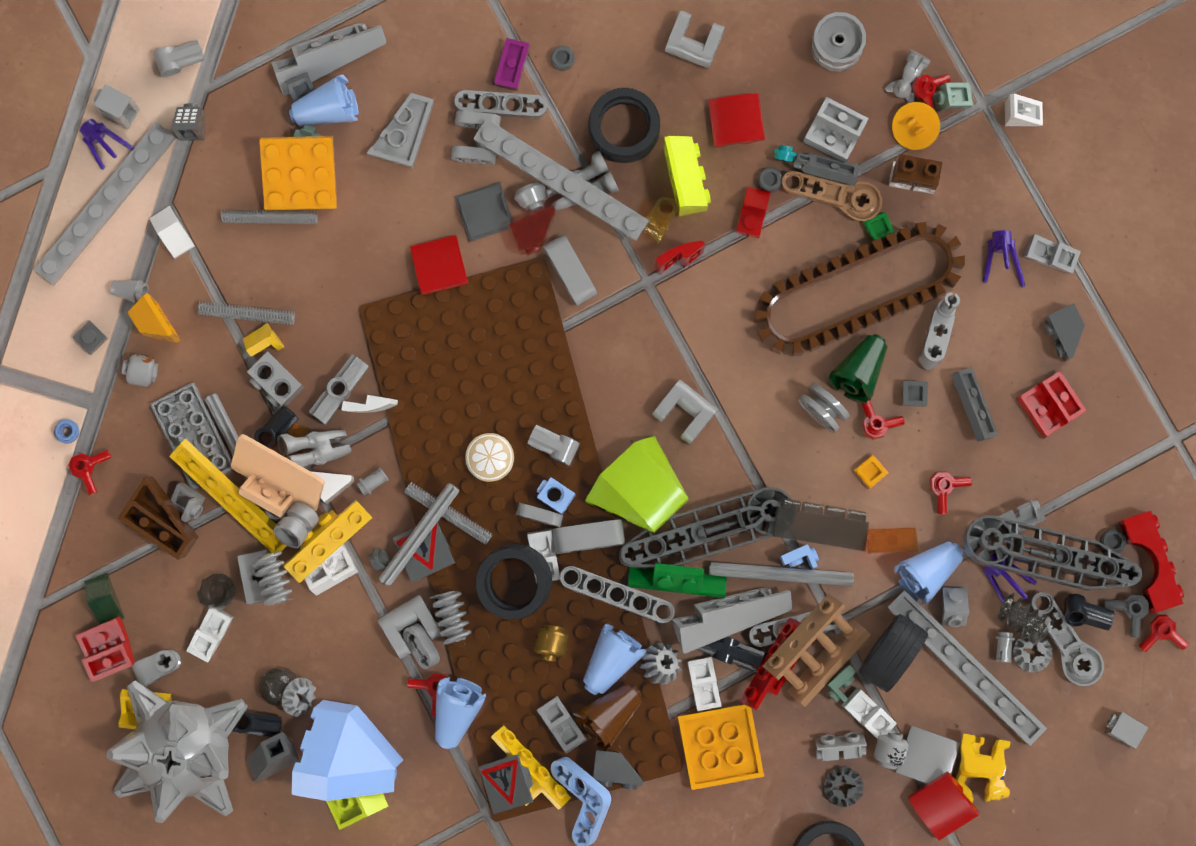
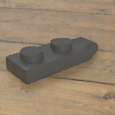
M798 153L795 156L794 167L803 170L804 173L823 179L834 180L845 185L855 186L860 165L812 153Z

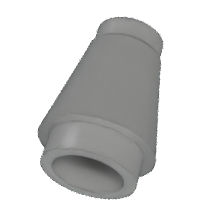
M114 280L111 284L110 292L112 295L137 303L143 295L149 292V287L142 280Z

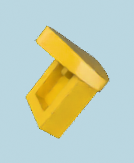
M268 323L243 338L245 349L251 357L270 345L278 351L284 348L283 343Z

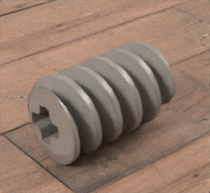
M281 551L260 556L252 564L254 568H261L255 573V576L263 578L258 582V586L266 587L260 592L261 596L269 597L263 601L265 606H273L293 600L292 598H287L292 589H284V586L290 581L281 578L287 573V570H279L284 561L276 560L282 554Z
M451 591L431 597L438 599V601L432 604L433 608H441V610L435 613L436 617L443 618V620L437 623L438 627H446V629L440 632V636L448 637V639L442 642L443 645L465 640L466 636L472 633L471 630L463 629L464 626L469 624V621L461 620V617L467 614L466 611L458 609L464 605V601H456V598L462 595L461 592Z

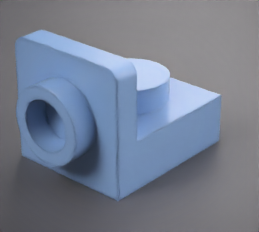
M808 544L779 557L782 565L789 564L790 568L803 563L802 557L804 556L811 569L818 567L816 562L819 561L814 547L809 548Z

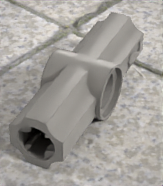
M352 354L337 375L329 381L327 388L310 409L309 413L326 425L343 401L349 398L351 391L368 370L369 366ZM337 384L345 385V391L341 395L333 393V388Z

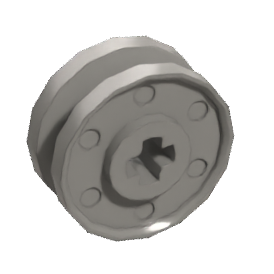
M813 382L808 389L814 398L812 399L802 394L798 401L818 423L835 433L840 427L834 418L837 417L846 422L850 415L835 397L823 387Z

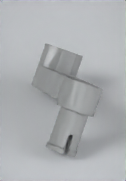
M948 293L944 300L938 303L931 316L923 349L918 359L926 370L938 367L946 354L955 320L956 307L960 303V298L956 293L953 298V293ZM937 328L942 329L941 333H944L941 337L936 335Z

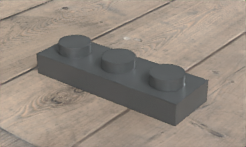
M973 368L951 374L977 442L998 436Z

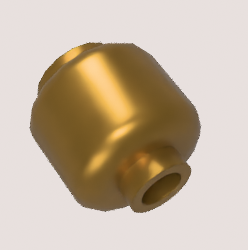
M544 625V628L537 631L534 650L542 655V660L556 662V657H563L565 655L568 635L563 632L564 628Z

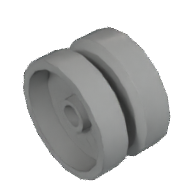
M835 12L826 15L819 21L811 41V51L815 61L821 67L835 72H842L853 67L859 61L866 44V32L863 24L855 16L845 12Z

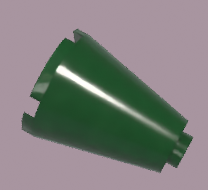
M877 334L867 335L831 371L828 380L832 387L837 391L841 388L846 392L844 396L860 403L870 401L874 395L888 348L885 339Z

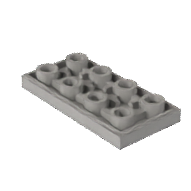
M194 382L150 404L173 451L182 441L187 439L224 475L233 471L231 467L232 458ZM182 469L192 489L195 490L201 487Z

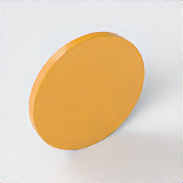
M908 103L902 106L893 118V135L897 142L907 149L921 150L927 148L939 135V117L936 111L925 103Z

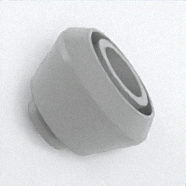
M540 182L528 184L516 191L514 199L524 210H530V212L538 211L543 208V203L546 201L545 186Z

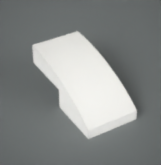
M367 395L366 404L343 401L342 411L355 413L378 412L396 406L398 400Z
M545 529L527 533L529 546L540 552L548 562L552 572V581L560 580L552 530Z
M212 605L200 628L196 630L187 648V652L208 663L234 616Z
M712 657L689 661L688 667L697 713L722 709Z
M858 687L848 697V700L841 705L877 739L880 735L888 734L897 724Z

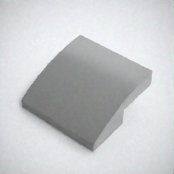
M826 97L803 142L837 160L846 162L869 118Z
M911 726L907 738L909 748L905 763L897 767L896 773L926 784L947 771L952 774L961 743Z

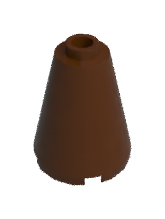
M625 684L578 709L574 713L577 716L575 720L589 739L594 738L599 741L596 744L597 747L607 751L641 705L642 700L640 697L642 693L636 686Z

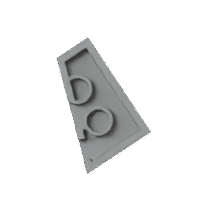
M411 93L394 115L387 128L380 134L373 147L371 146L368 150L367 155L413 169L432 112L434 99Z

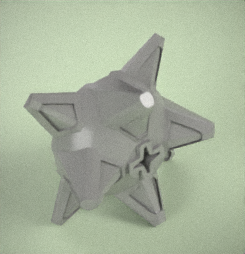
M136 680L129 684L127 689L137 720V726L130 734L108 749L106 756L109 760L128 767L113 789L115 795L118 798L150 791L154 819L158 823H164L183 799L191 796L224 816L230 814L233 811V807L224 779L228 778L229 743L227 737L248 708L242 699L204 708L198 704L187 702H167Z

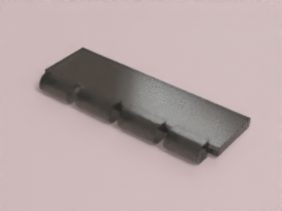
M784 498L781 502V508L777 507L773 537L865 551L869 527V522H866V512L849 509L846 517V509L826 506L823 515V505L803 502L800 511V501Z

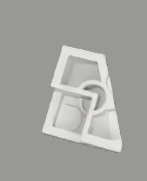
M343 544L305 578V581L310 591L317 596L358 573V570Z

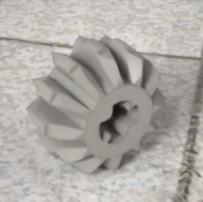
M661 642L645 649L646 654L641 658L645 664L640 666V668L646 669L644 677H651V683H659L661 685L676 680V674L682 671L678 664L683 660L676 657L679 651L672 650V644L663 645Z

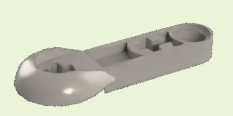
M1037 593L1032 597L1030 607L1060 651L1065 676L1078 686L1095 684L1101 678L1104 671V661L1101 654L1095 648L1080 640L1072 626L1067 624L1064 614L1048 593ZM1038 597H1044L1048 600L1049 606L1046 610H1039L1036 607L1035 601ZM1054 609L1056 613L1051 615L1054 620H1061L1060 630L1058 631L1057 628L1051 629L1052 620L1049 616L1044 619L1042 615ZM1080 659L1083 662H1089L1090 666H1087L1089 668L1087 672L1084 669H1078L1077 666L1080 665L1078 663Z

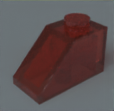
M554 206L509 224L521 255L526 253L527 256H530L540 251L539 247L544 245L556 216Z

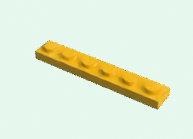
M187 439L179 444L169 456L271 553L282 551L287 546L275 536L274 528L277 524L255 503L239 495L240 489Z

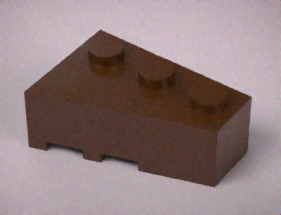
M153 476L143 478L117 518L177 560L186 557L198 539V535L188 522L181 520L182 514Z

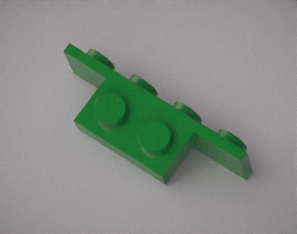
M655 563V568H630L628 587L725 598L727 577L704 574V569Z

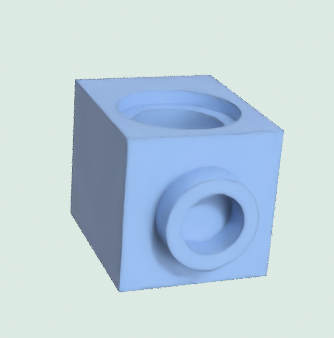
M552 477L548 482L543 480L536 491L539 493L537 497L539 501L563 515L576 496L574 492ZM551 489H558L562 495L558 501L553 502L548 499L547 494Z

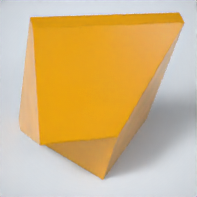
M148 293L143 295L127 312L143 336L173 343L181 341L157 301Z

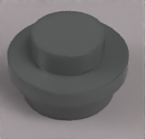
M376 547L368 555L370 563L376 571L385 570L389 565L390 558L384 549L380 550Z

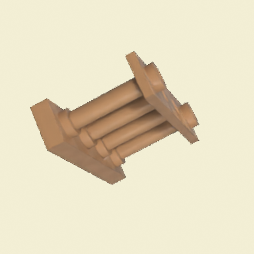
M829 593L762 666L778 680L784 676L792 684L787 692L804 707L811 702L871 635L853 619L848 623L839 614L845 608L844 604ZM833 621L841 629V632L831 641L823 631ZM815 639L825 648L816 659L806 650ZM800 657L808 668L798 678L790 667Z

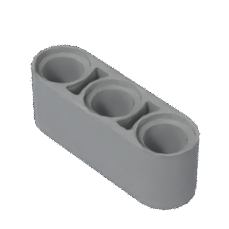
M565 235L543 246L576 306L598 295Z
M610 520L552 529L555 554L625 544L622 520Z

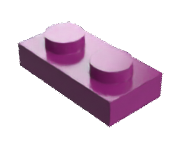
M506 38L494 85L518 91L530 43Z

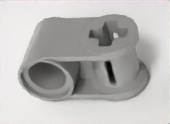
M162 650L135 662L131 668L138 682L143 686H148L160 680L161 677L176 671L181 665V656L175 650ZM166 657H171L169 665L164 664V661L167 660Z

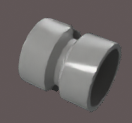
M298 501L293 502L287 510L286 516L282 517L275 526L274 534L285 545L299 548L307 538L308 533L311 532L319 521V517L308 505Z

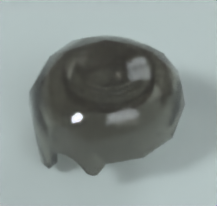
M212 574L202 580L201 587L197 591V597L200 603L207 608L223 610L233 602L236 595V586L230 577L224 574Z
M275 667L266 671L261 676L258 685L261 698L268 704L282 705L283 692L287 685L296 679V675L289 668Z

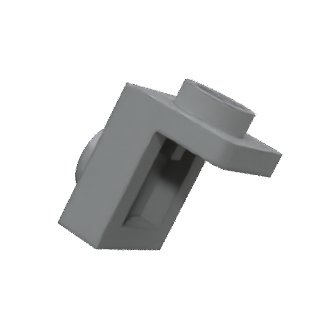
M183 482L177 484L171 501L183 513L181 520L187 522L196 519L203 511L202 504L205 497Z
M943 587L942 625L951 627L966 626L969 616L967 588Z

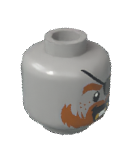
M134 353L130 356L129 361L124 360L122 374L126 375L128 384L148 387L151 382H156L159 364L155 363V359L152 356Z

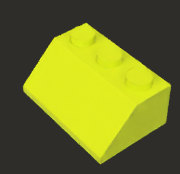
M687 136L664 137L663 149L678 216L707 211V204L711 203L709 190L704 189L702 183L703 180H706L703 166H699L697 158L700 157L698 143H693L692 137Z
M383 793L326 801L339 830L388 807Z

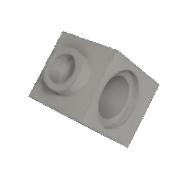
M1117 712L1116 715L1112 714L1106 723V727H1108L1106 734L1132 749L1137 748L1148 729L1147 726L1123 712Z

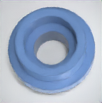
M62 420L55 427V437L64 444H70L78 438L79 427L72 420ZM66 428L71 429V434L69 436L64 435V430Z

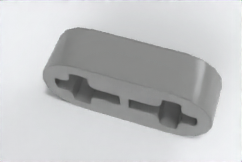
M519 503L516 511L517 516L559 528L563 519L561 514Z
M417 623L405 628L403 638L417 663L423 669H429L437 665L440 660L439 653L425 629Z

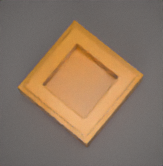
M874 455L870 456L854 470L869 489L888 474L887 470Z

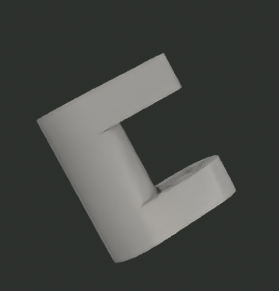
M681 10L667 42L665 52L709 69L725 27L714 23L705 44L687 38L685 33L692 14Z
M456 111L455 125L479 130L484 121L488 119L500 127L501 117L491 113ZM476 142V147L452 146L450 159L462 163L495 165L497 155Z
M680 379L652 415L662 422L677 404L695 419L680 437L690 445L718 409Z
M420 594L377 619L400 659L411 654L400 633L401 630L420 620L432 640L439 637L440 632H442Z

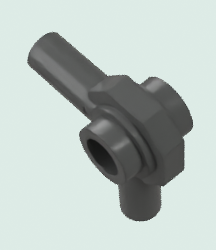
M1131 594L1125 601L1105 600V608L1123 610L1131 618L1130 637H1140L1141 619L1148 614L1149 601L1144 595Z

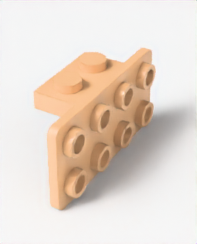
M244 434L238 437L231 467L248 478L240 487L239 495L280 518L292 503L297 501L308 505L314 511L317 510L325 484L321 477Z

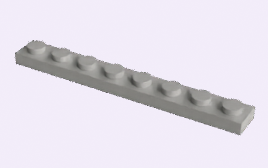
M488 119L484 121L473 138L480 145L634 241L638 240L649 223V220Z
M156 122L34 270L55 286L176 138Z
M905 590L887 607L895 617L898 614H902L923 628L928 633L924 645L1028 746H1031L1047 729Z

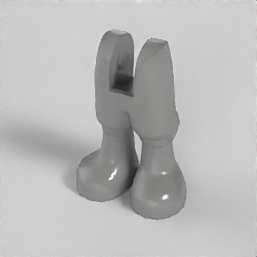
M600 151L592 155L591 164L585 169L573 171L574 174L585 181L604 174L600 179L591 184L601 191L610 194L619 191ZM549 187L545 190L547 197L558 194ZM563 197L554 202L552 207L555 211L576 204Z
M345 430L313 431L305 437H293L289 434H282L277 437V446L280 454L287 456V459L303 468L311 464L324 465L329 461L346 456L352 451L350 445L336 448L331 447V442L347 437ZM302 449H313L309 453L290 455Z

